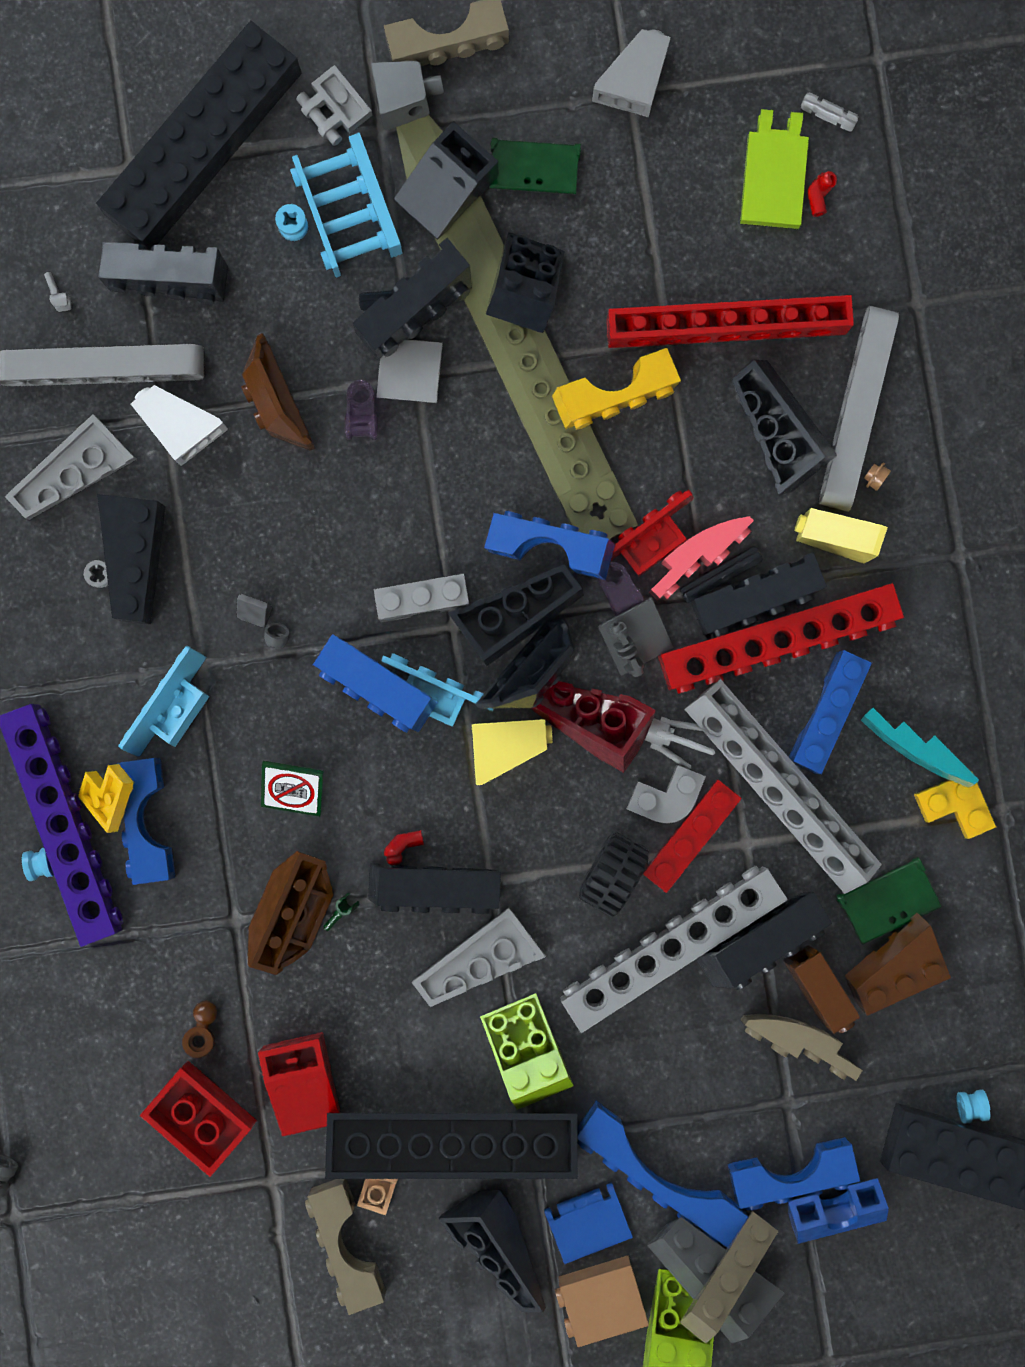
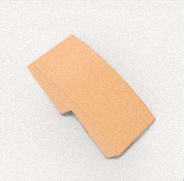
M365 1179L357 1206L386 1216L398 1179Z

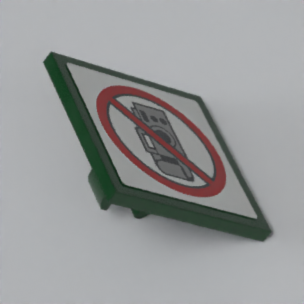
M263 761L261 807L320 817L324 771Z

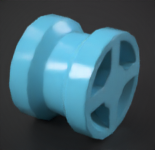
M287 204L277 211L275 217L276 225L285 239L298 241L306 235L308 222L300 207L294 204Z
M44 848L35 853L33 851L23 852L22 867L28 881L37 880L42 875L46 877L54 876Z
M983 1089L976 1090L974 1094H967L966 1092L957 1093V1109L962 1123H971L973 1119H979L982 1122L990 1120L989 1100Z

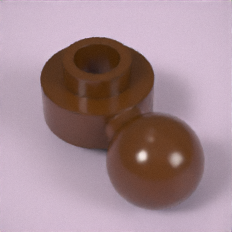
M201 1001L193 1009V1017L197 1022L196 1026L189 1029L182 1040L183 1049L190 1057H204L214 1047L215 1038L208 1026L217 1018L218 1010L211 1001ZM196 1036L204 1038L205 1043L202 1047L194 1043Z

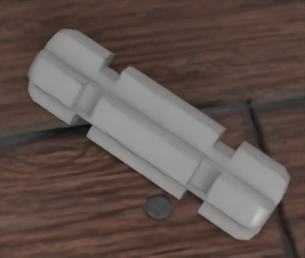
M809 92L805 95L801 104L802 110L810 114L813 111L816 113L815 116L834 125L839 123L841 124L840 128L847 131L854 129L859 117L857 114L849 110L846 113L843 107L828 100L822 99L820 101L818 100L819 96Z

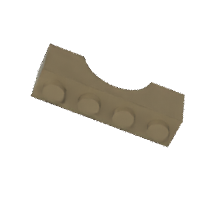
M480 0L470 3L469 14L465 22L455 31L446 34L427 32L413 18L384 25L386 42L392 62L418 61L421 66L427 64L440 65L450 58L458 56L460 58L470 57L477 51L485 49L497 50L503 47L504 44L509 43V29L501 0Z
M335 1179L311 1188L307 1196L308 1199L305 1201L306 1209L310 1218L315 1217L318 1229H316L317 1241L321 1248L325 1247L329 1258H326V1265L330 1276L336 1277L339 1286L336 1288V1293L340 1305L346 1306L348 1315L384 1303L386 1289L377 1264L355 1258L346 1249L342 1240V1225L353 1214L356 1205L347 1179Z
M754 1212L748 1216L749 1218L728 1246L719 1265L680 1321L684 1327L704 1343H707L719 1332L778 1233V1230Z

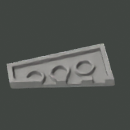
M92 414L17 484L5 498L24 518L30 520L137 459Z
M508 907L415 978L412 984L427 1004L432 1007L473 987L492 981L496 977L522 968V966L533 961L545 958L546 955Z

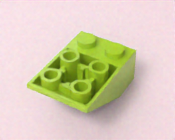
M536 993L480 1016L508 1095L517 1110L574 1086Z
M658 1269L646 1335L643 1367H711L714 1337L707 1343H704L680 1323L694 1299L669 1270Z

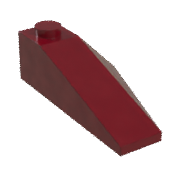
M560 681L548 688L543 694L544 699L539 705L530 708L595 757L623 773L639 752L656 714V710L631 696L620 694L618 697L604 694L602 690L592 688V691L575 688L570 683Z

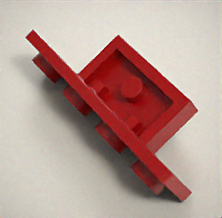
M680 490L666 501L668 505L660 511L654 509L645 515L642 519L644 523L635 530L633 527H630L618 536L620 541L615 544L611 561L622 554L640 577L686 542V537L671 519V516L694 499L691 491L687 490L683 493Z

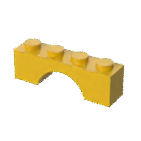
M664 348L640 357L633 366L631 384L622 390H601L592 385L586 378H582L557 387L552 398L565 429L575 426L576 430L589 426L593 423L592 419L600 416L604 420L612 418L620 413L619 409L627 406L631 410L639 408L647 403L646 399L654 396L658 400L666 398L674 393L673 389L681 380L668 348Z

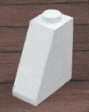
M155 385L151 388L142 389L136 394V400L131 403L132 407L165 449L181 466L228 430L219 418Z

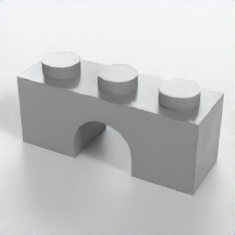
M464 574L373 589L378 619L381 622L410 618L412 615L432 611L445 612L457 608L461 609L470 605Z

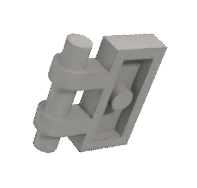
M335 65L311 83L312 88L317 93L310 99L305 92H301L296 98L302 106L301 111L303 114L315 122L319 127L318 132L324 139H328L333 146L339 144L342 140V137L336 131L338 127L343 125L350 134L373 116L372 110ZM325 104L333 113L328 119L320 111V108Z

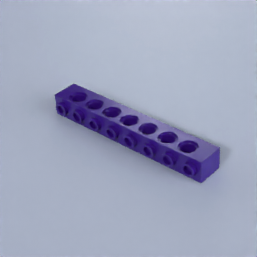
M29 704L0 715V728L80 947L122 931L123 917L118 907L114 908L110 897L113 895L111 884L108 879L103 878L100 867H102L101 857L97 850L93 851L89 840L92 838L91 829L86 821L83 822L79 812L82 809L81 802L77 794L72 793L69 785L71 781L70 772L66 765H62L58 754L61 753V748L56 737L51 736L48 727L51 724L50 717L46 709L41 708L39 704ZM30 730H34L37 734V741L33 746H30L26 740ZM41 758L48 765L47 771L43 775L37 770V762ZM50 787H54L58 792V798L54 803L50 802L47 798V791ZM61 815L68 819L66 831L60 830L57 825L58 818ZM70 844L76 845L79 849V855L76 860L68 855ZM81 872L89 877L90 882L87 888L81 887L78 883V876ZM91 901L96 902L100 907V913L97 917L91 915L88 910Z

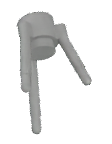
M661 717V720L654 718L645 738V741L651 743L650 748L660 751L689 770L691 765L664 747L663 744L669 746L670 742L674 741L710 755L715 754L714 749L674 735L675 729L670 728L676 727L703 731L696 723L675 721L665 717Z

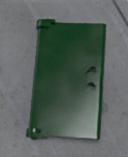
M492 138L490 142L491 155L498 161L499 176L490 184V188L576 194L578 161L582 151L581 144H552Z
M919 857L846 894L840 893L836 895L837 902L841 909L845 910L862 945L911 922L910 918L916 913L924 916L942 907L924 872L925 868Z

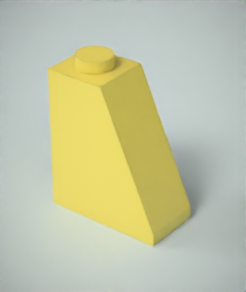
M811 508L805 515L800 514L794 531L798 532L796 539L798 542L864 564L878 557L888 527Z
M545 719L472 724L476 785H483L546 751L547 744L553 743L551 725H545Z

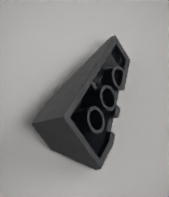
M500 1190L478 1191L441 1214L439 1220L453 1241L461 1250L466 1246L478 1258L475 1264L481 1270L485 1268L497 1278L496 1286L521 1312H544L546 1306L516 1215L508 1204L507 1198Z

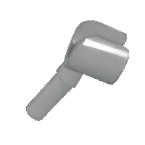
M45 273L44 276L51 293V304L55 306L58 312L71 310L72 305L69 294L67 292L59 293L52 273Z

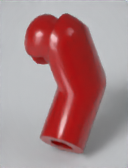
M831 171L819 174L808 187L807 194L813 217L822 216L827 213L824 197L837 183V177Z
M422 831L396 835L384 848V856L387 857V863L389 865L400 864L402 862L401 853L406 848L424 845Z

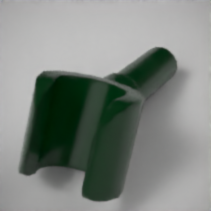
M346 893L336 902V911L323 926L324 930L329 931L342 916H347L358 908L359 901L352 906L348 905L346 898L351 893Z

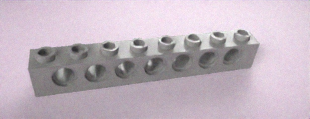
M721 679L700 694L684 709L844 894L867 883L882 865Z
M754 866L741 875L743 877L741 881L734 885L732 882L723 885L716 891L718 894L710 901H707L706 898L700 900L691 907L692 912L682 918L681 915L672 918L665 924L667 927L659 934H656L655 931L649 933L639 941L641 945L631 951L627 948L614 957L615 962L605 968L604 965H600L588 974L590 977L588 980L581 984L576 981L563 990L564 995L560 997L561 1003L579 1031L583 1033L787 901L788 899L768 868ZM746 889H753L755 892L754 901L751 904L744 905L741 902L742 892ZM722 905L728 906L730 910L729 917L724 921L716 920V909ZM695 922H702L704 924V933L700 937L690 936V926ZM669 939H677L679 941V948L673 954L664 952V944ZM649 955L653 957L654 963L650 969L641 970L638 968V961L642 956ZM618 972H624L628 975V982L621 987L612 984V978ZM591 989H599L603 992V997L599 1002L590 1003L587 1001L586 995Z

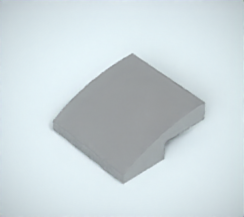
M405 339L399 344L396 352L389 357L383 356L380 358L377 398L437 403L443 343Z

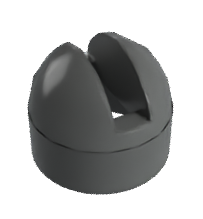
M280 623L268 624L265 627L264 642L268 647H275V649L284 647L288 641L289 629Z

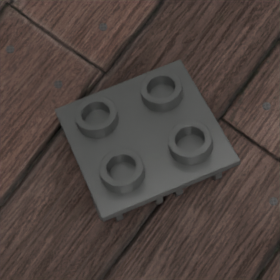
M652 598L598 626L621 676L626 673L632 674L633 677L641 676L644 673V663L674 648Z

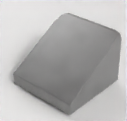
M243 594L239 595L237 598V618L260 627H265L272 609L271 605Z

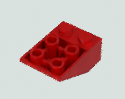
M323 1032L264 1045L259 1050L258 1056L264 1084L282 1136L327 1127V1113H340Z

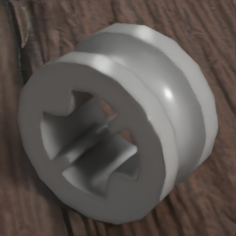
M94 560L88 563L83 574L85 581L96 588L106 587L108 581L105 562ZM103 566L105 579L103 581L97 579V582H94L93 578L95 575L92 570L95 567L100 569Z

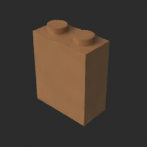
M629 1255L559 1276L560 1288L555 1289L559 1307H566L569 1317L564 1319L566 1331L569 1338L575 1337L577 1347L649 1326Z

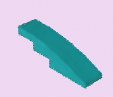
M874 708L861 719L885 743L909 760L938 776L968 788L979 781L936 736H933L925 743L905 722L894 729Z

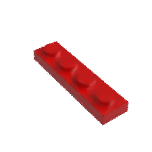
M716 779L649 863L643 875L667 893L742 798L720 780Z

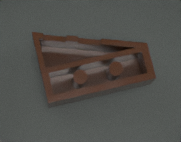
M918 913L910 918L911 922L899 933L894 932L889 936L890 940L877 952L873 950L845 975L855 1002L867 1016L951 978L931 925Z

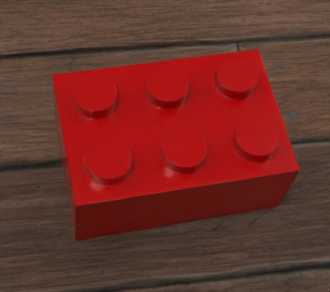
M187 1061L140 1115L209 1177L212 1176L257 1121L190 1061Z

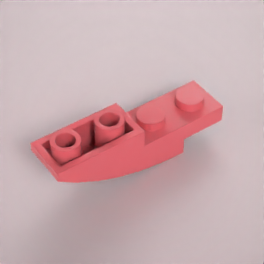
M749 516L726 521L688 539L662 561L661 564L669 572L649 593L657 601L662 596L668 599L680 587L676 582L684 574L689 578L701 566L697 562L698 559L707 567L713 561L719 565L731 553L727 547L734 540L740 544L752 532L748 526L754 520Z

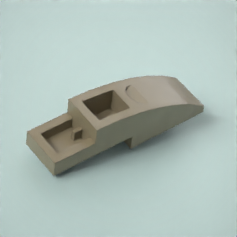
M750 1014L743 1015L741 1018L743 1024L747 1026L745 1029L746 1033L758 1041H761L763 1037L773 1043L771 1048L784 1057H787L790 1053L798 1058L803 1048H805L803 1052L805 1056L818 1064L821 1059L831 1065L829 1070L843 1080L849 1076L857 1081L863 1071L855 1063L837 1053L843 1043L822 1029L799 1020L777 1015Z

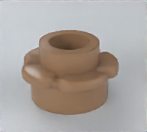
M884 462L880 466L874 464L864 477L868 481L867 488L870 486L878 491L890 474L891 470L884 466Z

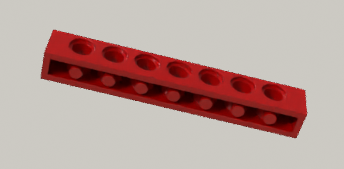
M852 295L614 308L608 310L606 319L608 348L846 335L854 325Z
M892 583L659 655L658 658L668 690L676 689L677 693L680 694L695 689L693 684L695 682L705 680L706 685L716 683L720 679L724 680L722 674L734 671L735 676L753 671L751 665L763 662L764 667L780 663V656L789 653L792 654L793 658L809 654V647L820 644L821 649H826L839 645L838 638L849 635L850 641L868 636L866 630L878 627V631L881 632L897 627L895 621L904 618L894 584ZM863 606H868L873 611V618L870 622L864 620L861 616ZM834 615H840L845 621V626L841 631L835 629L832 625ZM806 623L812 624L815 627L816 636L814 639H808L803 634V627ZM777 632L786 635L788 643L785 648L776 646L774 636ZM748 641H753L759 646V653L756 657L747 655L745 645ZM719 650H725L730 654L731 660L728 666L718 664L716 654ZM690 659H697L702 664V671L699 675L689 673L687 663Z

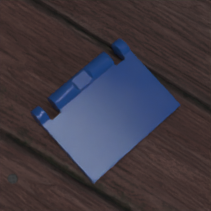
M612 1183L606 1185L610 1197L603 1199L600 1188L558 1203L557 1208L560 1216L556 1218L553 1217L550 1207L544 1209L564 1264L633 1238Z

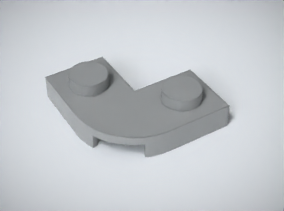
M676 765L666 792L637 781L626 809L656 822H677L686 817L693 809L706 776Z

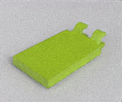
M761 109V113L758 116L757 132H749L747 139L740 224L799 229L802 220L809 137L800 136L803 113L791 112L790 118L787 120V130L771 129L773 110Z

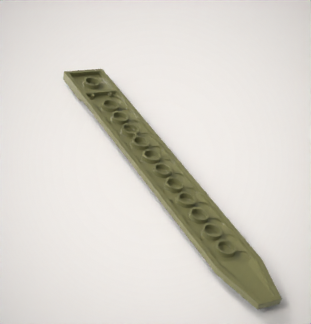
M429 114L423 118L396 127L406 179H408L431 144L443 132ZM479 196L438 240L435 238V241L441 251L442 248L439 244L448 238L470 264L472 289H470V293L464 299V302L570 525L578 527V532L589 534L590 530L606 533L608 535L607 538L611 540L630 527H633V529L638 527V523L591 426L589 425L576 430L575 426L568 429L564 427L552 395L557 387L570 382L545 330L543 333L486 315L504 244L481 196ZM598 504L599 507H605L606 511L603 513V519L599 520L597 516L592 517L590 515V512L593 511L592 505Z

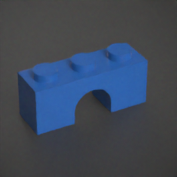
M878 1178L849 1185L844 1194L832 1199L821 1200L818 1194L788 1201V1215L798 1244L887 1221L889 1209Z

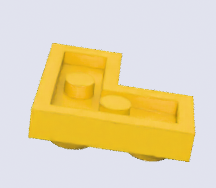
M119 764L108 765L104 780L97 771L85 772L78 797L107 833L118 832L130 793L133 790L134 781Z
M947 780L914 794L924 820L927 823L954 812L966 839L996 828L977 783L968 788Z

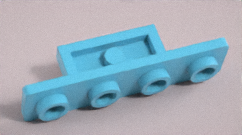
M189 646L183 649L166 676L160 681L147 704L142 708L141 713L130 729L125 733L119 748L135 756H140L155 734L168 744L176 747L210 697L190 683L206 659L203 654Z
M392 653L390 658L382 657L381 662L410 674L407 682L437 700L438 703L430 717L452 727L465 699L476 703L483 695V693L476 690L474 695L462 691L463 684L447 678L446 683L435 679L436 672L420 666L418 671L407 666L409 660Z

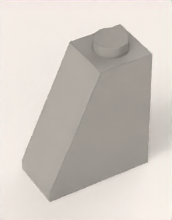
M641 29L595 83L592 102L649 117L671 37L665 36L664 33L658 30L647 31Z

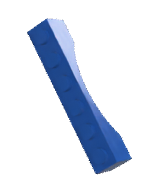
M595 1101L578 1125L577 1144L590 1154L594 1151L603 1157L602 1162L614 1172L620 1169L628 1175L627 1180L639 1190L646 1188L653 1193V1200L666 1209L668 1206L672 1207L678 1212V1218L682 1217L690 1224L697 1225L703 1230L702 1233L717 1244L720 1242L728 1248L749 1218L744 1208L740 1209L734 1200L720 1190L701 1191L687 1189L672 1184L656 1175L641 1161L632 1149L625 1135L621 1118L598 1101Z

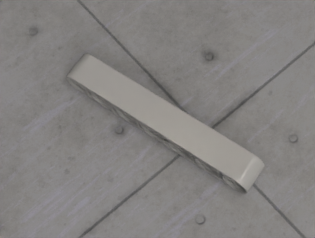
M870 305L865 312L832 443V448L837 456L827 464L819 496L820 505L847 512L850 511L853 505L898 324V312Z
M195 344L0 351V385L3 386L192 381L204 378V347Z

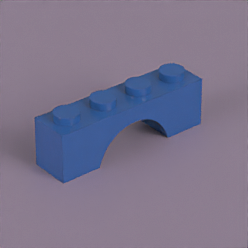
M505 511L504 515L493 514L484 548L495 555L521 560L530 549L539 544H558L566 551L569 567L574 572L606 580L615 544L607 538L608 535L600 531L590 530L589 534L578 532L579 528L573 525L562 523L560 528L550 526V521L542 518L533 517L532 521L523 520L522 515Z
M845 650L836 652L824 678V687L818 704L807 725L798 735L789 755V758L796 766L814 774H822L870 669L871 662Z
M150 758L117 763L134 781L133 790L130 793L123 816L125 830L122 831V842L124 848H128L129 860L126 861L127 877L132 878V885L175 878L172 847L155 841L149 835L144 823V811L149 799L156 792L164 788L161 759Z
M846 1137L817 1143L809 1164L800 1172L792 1175L772 1173L760 1163L757 1157L727 1164L735 1200L740 1209L745 1208V1210L749 1211L760 1209L764 1203L773 1201L777 1204L792 1201L795 1196L803 1194L806 1197L815 1194L820 1195L823 1193L822 1190L830 1188L844 1190L848 1189V1186L852 1185V1183L860 1182L853 1147Z

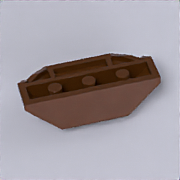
M263 333L257 335L242 373L246 384L241 386L248 403L254 401L258 412L253 413L260 430L266 428L272 437L309 451L316 449L266 337Z
M296 851L273 870L249 925L248 966L250 968L277 975L283 971L284 967L292 964L310 950L334 895L326 870V861Z

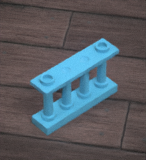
M360 133L349 136L351 148L346 149L347 153L302 168L298 155L292 157L295 168L290 169L296 187L302 185L326 250L320 252L326 270L333 269L335 277L341 276L337 263L382 247V250L388 248L391 258L403 254L400 241ZM348 165H352V167L358 165L361 175L356 177V181L312 196L307 180ZM359 192L362 195L368 193L371 203L367 204V208L322 224L317 210L318 207ZM368 220L379 222L381 231L377 232V236L332 251L327 235Z

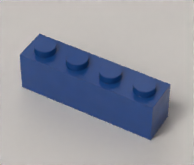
M333 634L313 663L315 667L321 670L319 673L321 678L333 685L336 681L340 682L345 686L343 689L344 693L357 701L360 697L370 702L367 708L383 717L384 713H387L394 718L392 724L406 733L409 729L419 732L438 703L437 700Z

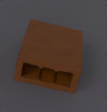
M807 945L796 954L783 960L820 1022L833 1034L836 1032L844 1033L854 1027V1021L859 1019L860 1016L819 951Z

